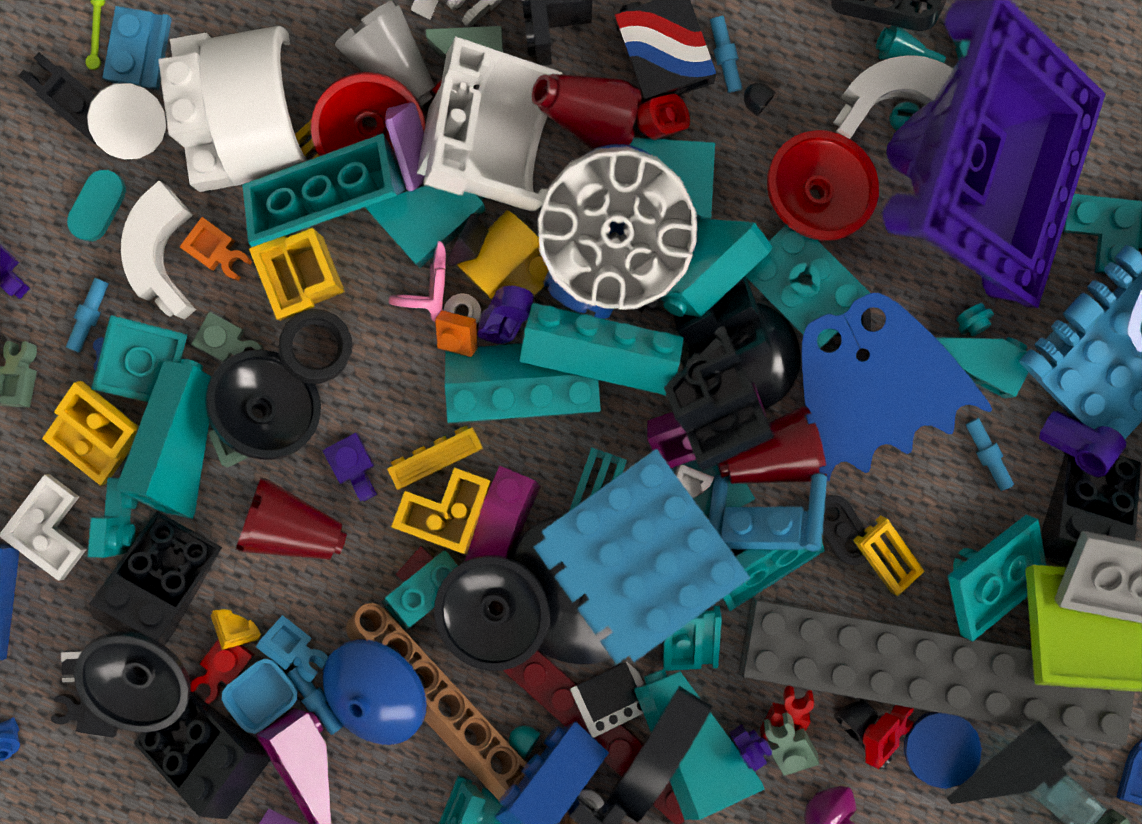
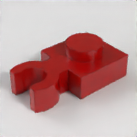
M218 639L200 663L208 672L191 682V692L196 691L201 683L207 684L211 692L205 702L210 704L220 694L221 681L228 685L236 679L255 654L243 645L222 650Z
M788 685L783 692L784 705L773 702L764 720L769 719L773 726L781 727L784 725L783 713L787 712L793 718L795 731L804 728L806 732L811 722L809 712L814 707L812 690H807L803 698L795 699L794 686ZM763 721L760 727L761 738L768 741Z
M895 705L890 714L886 712L876 724L872 723L868 726L863 736L865 761L867 764L880 769L899 747V738L903 734H907L914 725V722L908 719L914 708Z

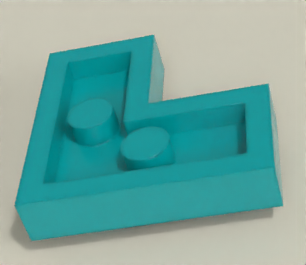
M1074 194L1062 232L1098 236L1094 273L1106 274L1103 269L1109 262L1117 264L1114 257L1125 245H1129L1137 251L1139 250L1142 201Z
M110 477L107 479L105 515L91 517L88 557L106 558L125 554L128 551V547H131L135 541L136 529L134 524H130L131 509L137 507L138 500L115 490L120 477Z

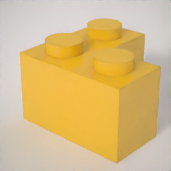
M454 468L441 504L404 491L391 527L462 554H468L482 505L492 481Z

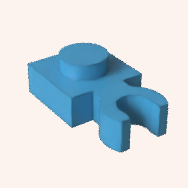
M283 615L260 639L256 646L257 649L284 670H287L293 663L297 666L299 675L308 682H311L318 673L310 667L309 662H313L318 667L323 668L328 659V656L323 651L308 648L307 645L312 638Z

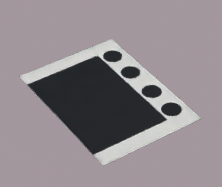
M628 662L570 688L593 738L643 714L634 688L644 683L639 672Z

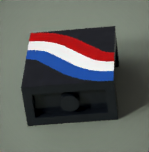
M653 0L642 5L640 2H633L623 6L619 10L620 13L615 14V26L617 32L620 31L640 87L643 103L669 94L680 96L714 84L717 73L690 0Z

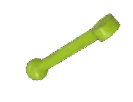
M90 0L93 5L91 55L86 58L85 63L91 70H97L101 66L98 52L101 7L105 4V0Z

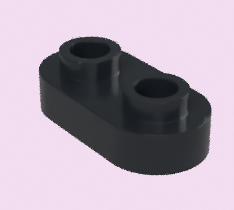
M826 495L823 537L841 562L849 565L865 563L867 559L858 547L852 553H849L845 548L847 540L855 539L858 535L861 537L866 535L865 527L846 499L837 495ZM831 506L835 507L838 512L837 518L833 521H829L825 517L826 509Z

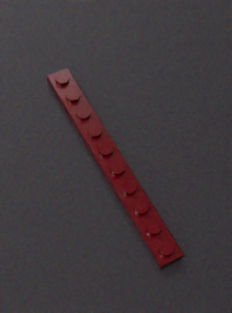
M420 546L395 575L405 582L435 557L423 546ZM537 650L524 663L511 669L503 670L565 727L576 721L590 734L570 688L578 684L542 652ZM622 724L594 737L609 752L603 761L620 776H622L624 771H627L644 744ZM669 781L653 805L674 824H682L685 820Z

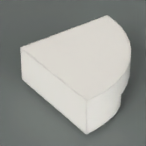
M682 464L678 465L674 472L692 498L699 496L707 490L714 479L710 475Z

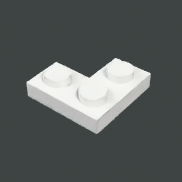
M50 474L44 475L0 532V537L58 581L64 580L87 550L57 527L79 496Z

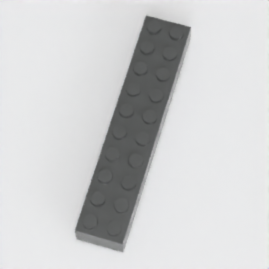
M752 597L750 602L739 672L744 678L1029 728L1040 720L1051 733L1126 746L1135 694V691L1035 685L1032 647L980 637L972 642L957 633Z

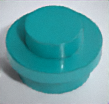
M979 303L961 313L956 318L960 325L958 327L960 334L963 335L969 332L973 337L988 329L992 325L989 320L994 316L993 311L986 309L983 303Z

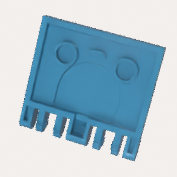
M1125 245L1114 257L1117 264L1109 262L1103 269L1106 275L1118 287L1113 293L1109 291L1107 286L1096 280H1093L1087 286L1090 293L1093 294L1101 306L1089 295L1081 293L1063 312L1064 318L1077 332L1075 333L1066 323L1060 320H1056L1052 324V330L1065 343L1064 347L1059 351L1050 341L1040 338L1035 343L1037 350L1040 351L1049 363L1032 349H1029L1019 360L1020 364L1075 420L1093 429L1100 426L1113 428L1124 439L1142 422V353L1136 350L1128 335L1129 318L1142 290V255L1129 245ZM1141 321V324H1140V332H1141V335H1142V321Z

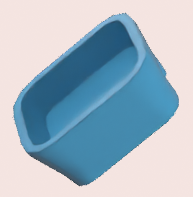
M264 658L257 661L225 687L222 691V702L243 730L255 734L265 729L297 701L298 689L281 666L271 659Z

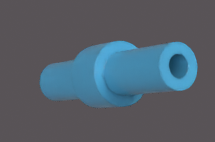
M724 16L714 17L709 21L716 44V49L713 50L716 63L722 67L728 93L742 90L736 61L739 59L736 46L730 42Z
M94 278L84 304L78 305L73 317L77 320L66 344L67 348L81 352L91 326H96L101 314L98 309L109 283Z
M979 417L967 422L965 425L978 448L976 454L982 466L987 465L1000 491L1012 487L1014 482L1001 460L1004 455L997 442L992 443Z
M297 667L287 673L304 699L301 701L309 712L314 711L329 734L332 735L341 729L343 725L326 703L327 699L323 690L320 687L316 689L312 682L304 680L299 675Z

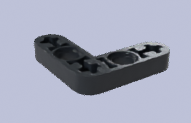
M831 0V5L837 13L913 31H925L936 24L947 0H890L894 4L887 8L877 7L874 3L878 0H867V2L865 0ZM922 2L926 3L927 9H924L922 13H919L922 7Z

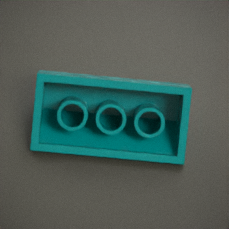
M382 133L242 184L248 243L251 247L397 196L405 191L404 180L396 154L384 134Z
M532 303L525 328L520 362L666 395L664 387L678 371L684 337Z
M523 344L478 347L472 357L445 350L447 423L455 424L600 413L599 381L520 362Z

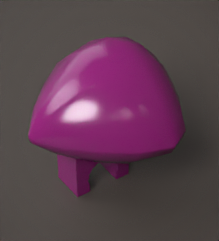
M838 786L816 793L806 805L804 814L805 824H855L849 820L856 811V802L852 790L849 787Z

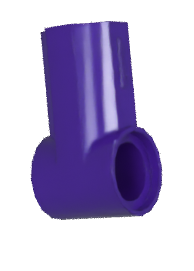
M1053 411L1050 414L1039 435L1040 440L1075 457V461L1080 469L1094 477L1105 476L1126 448L1124 437L1115 429L1107 426L1093 429L1059 411Z

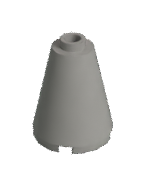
M390 0L362 18V23L354 30L350 28L336 41L335 46L339 52L362 72L379 73L399 81L412 92L421 107L434 98L430 91L435 85L404 14L395 0Z

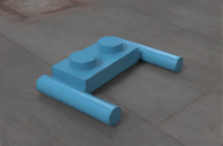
M813 474L811 476L808 511H804L802 507H726L729 478H721L720 475L714 477L708 520L729 549L821 550L827 476L823 474Z

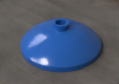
M358 639L342 644L328 657L322 678L324 693L333 714L350 732L372 743L394 745L408 740L421 727L425 719L427 707L425 691L413 667L399 653L382 643Z

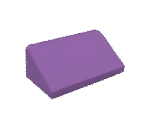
M413 102L387 108L385 122L406 190L410 192L424 183L425 176L417 173L424 131L416 105Z

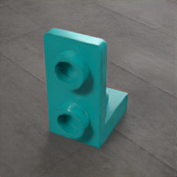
M442 551L385 597L381 603L405 631L435 607L439 587L446 576L458 565L446 551Z

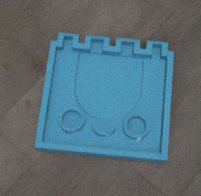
M657 449L541 531L545 539L534 546V549L549 570L560 562L565 564L566 568L554 577L572 602L583 594L587 595L589 600L577 608V610L594 634H598L607 626L611 629L612 633L600 642L616 664L628 656L635 662L750 579L747 572Z

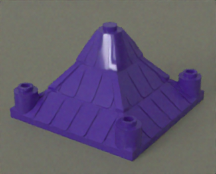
M955 0L946 13L945 27L952 39L956 41H970L966 56H961L934 101L927 103L913 114L894 133L891 141L888 143L886 149L888 163H890L892 168L911 179L915 194L897 193L893 195L884 206L883 221L891 234L924 238L941 248L945 253L956 258L968 268L973 269L982 276V286L989 297L1017 301L1025 307L1038 308L1106 93L1011 0Z

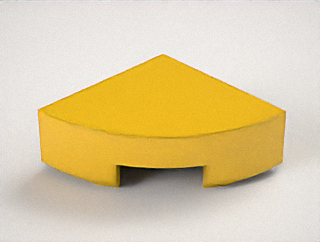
M220 609L212 611L211 619L222 650L259 640L261 633L251 620L248 621L242 616L232 613L231 610Z

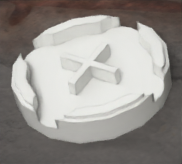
M114 83L101 89L90 102L87 114L89 132L96 144L109 155L124 160L140 159L152 153L162 142L166 130L165 112L158 99L144 87L131 83Z

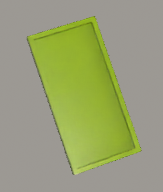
M1044 565L1026 567L1035 685L1142 692V623L1062 608L1056 603L1054 598L1067 567Z

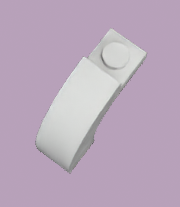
M898 56L874 64L862 72L842 95L841 98L853 107L845 104L833 122L838 126L835 133L850 139L871 107L885 99L902 98L912 101L920 107H924L927 103L934 101L953 68L935 59L922 56Z
M158 181L139 198L127 217L121 239L122 264L126 277L138 297L150 301L158 295L155 302L169 317L175 315L186 319L196 309L168 277L164 267L163 254L169 237L191 218L193 214L170 187Z

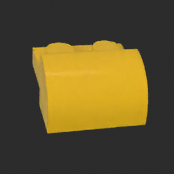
M506 210L487 229L489 232L478 257L456 264L491 301L496 291L504 286L522 287L531 291L535 296L544 287L543 281L549 271L540 253L539 237L517 216Z
M77 381L73 383L54 411L58 416L42 439L101 486L107 483V479L114 475L125 457L129 454L139 426L95 390L91 389L85 382Z

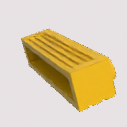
M467 425L454 431L455 436L449 439L443 436L433 441L435 446L428 449L425 446L412 451V457L405 460L404 456L392 461V467L387 468L396 489L400 490L484 449L474 428L468 429Z

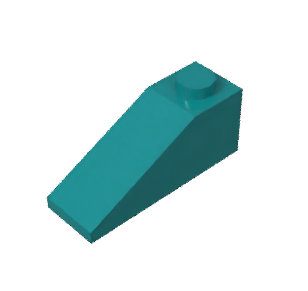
M1007 337L1005 340L936 338L974 383L1005 399L1017 396L1029 373L1019 362L1027 353V345L1010 337Z

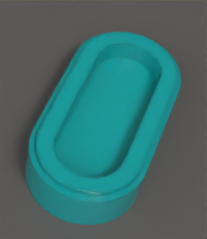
M98 170L88 177L67 218L68 228L75 237L91 242L100 239L106 233L126 195V186L120 176L109 170Z

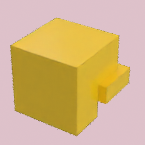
M314 228L290 237L285 235L249 248L276 319L279 321L314 308V304L345 292L325 240Z

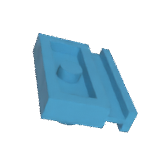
M115 6L102 79L111 83H131L144 88L159 90L161 74L158 59L165 58L172 18L167 14L158 15L149 11Z

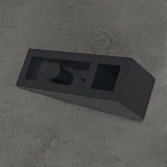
M1039 720L951 793L947 799L951 804L1033 792L1043 783L1051 788L1068 774L1063 766L1071 761L1073 757Z

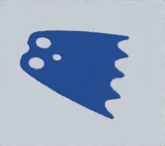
M881 293L867 294L855 300L851 304L850 309L844 314H826L813 320L805 328L802 340L803 387L805 406L812 413L807 415L808 424L816 423L826 459V466L819 467V471L827 474V481H830L834 467L840 462H848L862 472L868 473L871 468L873 454L881 445H893L906 454L911 453L914 434L922 426H933L946 434H953L956 412L961 406L972 405L987 412L992 411L988 400L946 348L906 309ZM872 307L881 309L886 317L883 328L875 332L866 330L861 323V316L864 311ZM828 328L838 331L842 339L840 347L830 353L822 351L817 344V337L820 332ZM865 348L869 351L870 356L868 360L862 362L857 359L856 353L859 349Z

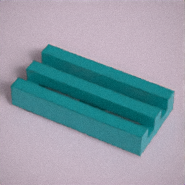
M591 447L569 511L580 504L596 457L603 459L591 495L601 489L610 462L617 464L612 480H614L623 473L627 460Z

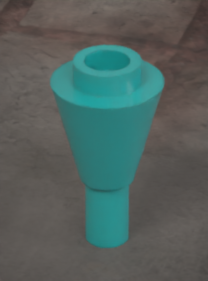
M898 26L885 27L876 42V49L880 50L879 59L886 60L898 56H922L945 63L946 60L945 55L925 48L924 44L905 29Z

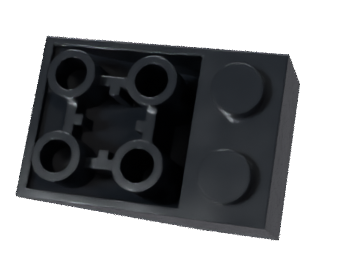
M1065 453L1041 532L1045 557L1069 564L1082 531L1136 541L1141 462L1120 455L1105 476L1094 477L1080 469L1075 461V457Z
M156 511L89 603L92 617L117 632L142 634L166 645L177 629L222 547Z
M190 692L189 702L177 721L161 730L141 732L134 742L136 747L199 817L227 819L270 762L266 751L255 738L193 692Z

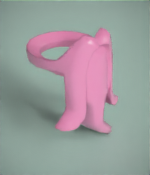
M442 241L437 242L433 264L430 263L429 296L391 295L389 297V304L401 307L426 308L431 314L432 321L435 322V318L442 310L445 286L446 251Z

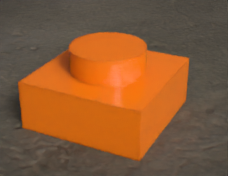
M441 310L435 318L437 348L472 357L478 349L476 319Z

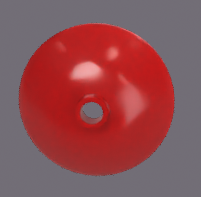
M373 72L350 74L329 85L316 102L311 119L312 141L318 155L322 156L383 133L394 151L385 122L387 108L413 102L416 105L424 131L426 124L422 108L407 87L389 76ZM365 117H373L377 123L373 127H368L363 123V119Z
M814 130L792 137L779 148L768 169L767 191L775 212L791 229L803 236L816 240H837L858 231L870 219L878 202L879 180L871 159L858 144L835 132ZM815 189L819 191L821 198L815 199L812 197L810 190Z

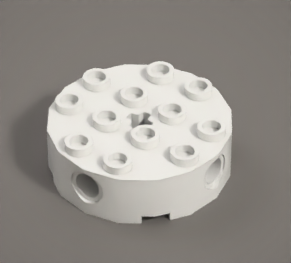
M630 147L596 149L571 161L549 185L538 219L540 253L554 281L576 300L603 308L635 309L666 295L686 273L696 244V211L680 177L658 157ZM614 220L618 224L625 222V233L621 236L617 232L610 235V222Z

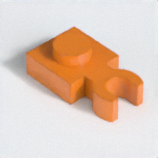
M203 217L200 218L180 245V248L213 271L221 263L224 274L236 281H239L241 277L233 271V263L236 260H242L251 265L253 262L242 251H230L229 249L235 243V240Z

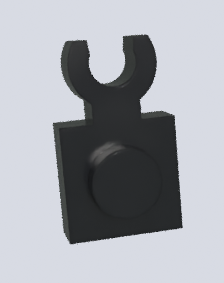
M70 694L55 696L54 701L66 704L68 712L66 715L55 714L51 716L53 723L66 724L75 720L77 721L76 732L111 738L117 736L118 728L96 716L82 699L81 702H78Z

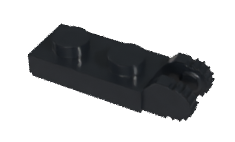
M38 52L34 59L45 71L53 74L49 80L42 85L36 76L25 70L18 76L37 92L36 95L91 142L96 144L89 132L87 122L90 102L96 95L61 66L58 68L43 54Z

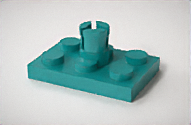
M787 225L769 241L773 246L770 253L745 275L802 335L807 325L813 320L826 314H844L850 309L851 304L855 300L870 294L818 240L803 236ZM828 328L820 332L817 337L818 347L822 349L838 331Z
M1026 514L977 552L971 548H963L958 552L967 561L964 562L955 558L953 563L954 571L948 575L960 636L973 642L1028 597L1025 568L1031 565L1046 566L1039 519Z
M821 543V550L809 551L807 549H742L743 552L736 556V559L747 572L750 579L727 594L722 600L729 611H732L825 551L823 543Z

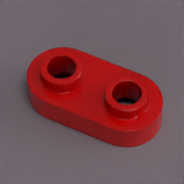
M669 94L653 98L638 107L636 122L642 134L657 140L687 129L690 126V115L681 97L677 94Z

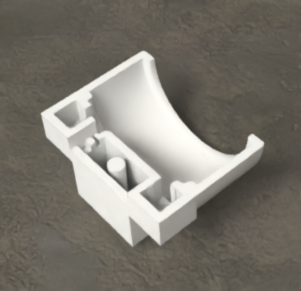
M282 26L213 38L207 32L170 39L172 57L158 59L168 134L185 148L189 184L197 191L203 192L242 185L307 161L296 139L284 94L280 53L282 43L290 45L289 33Z
M455 37L446 54L441 86L427 113L417 169L418 174L425 176L423 184L458 195H462L465 191L528 211L539 209L544 204L548 190L542 188L538 193H534L533 171L538 144L547 115L541 112L538 106L532 102L531 94L536 80L541 75L563 73Z

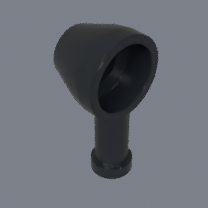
M860 699L839 709L834 714V718L840 725L842 721H845L852 728L845 731L865 750V745L863 744L864 733L870 724H875L878 715L866 701ZM892 756L889 757L880 769L885 768L891 762Z

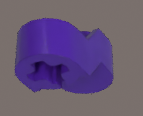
M504 286L498 289L488 308L481 313L477 336L485 341L497 344H505L514 340L522 322L529 317L534 294L518 286Z

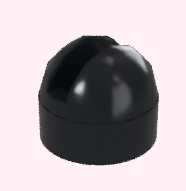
M753 83L744 92V103L748 110L758 116L770 103L776 92L766 84Z

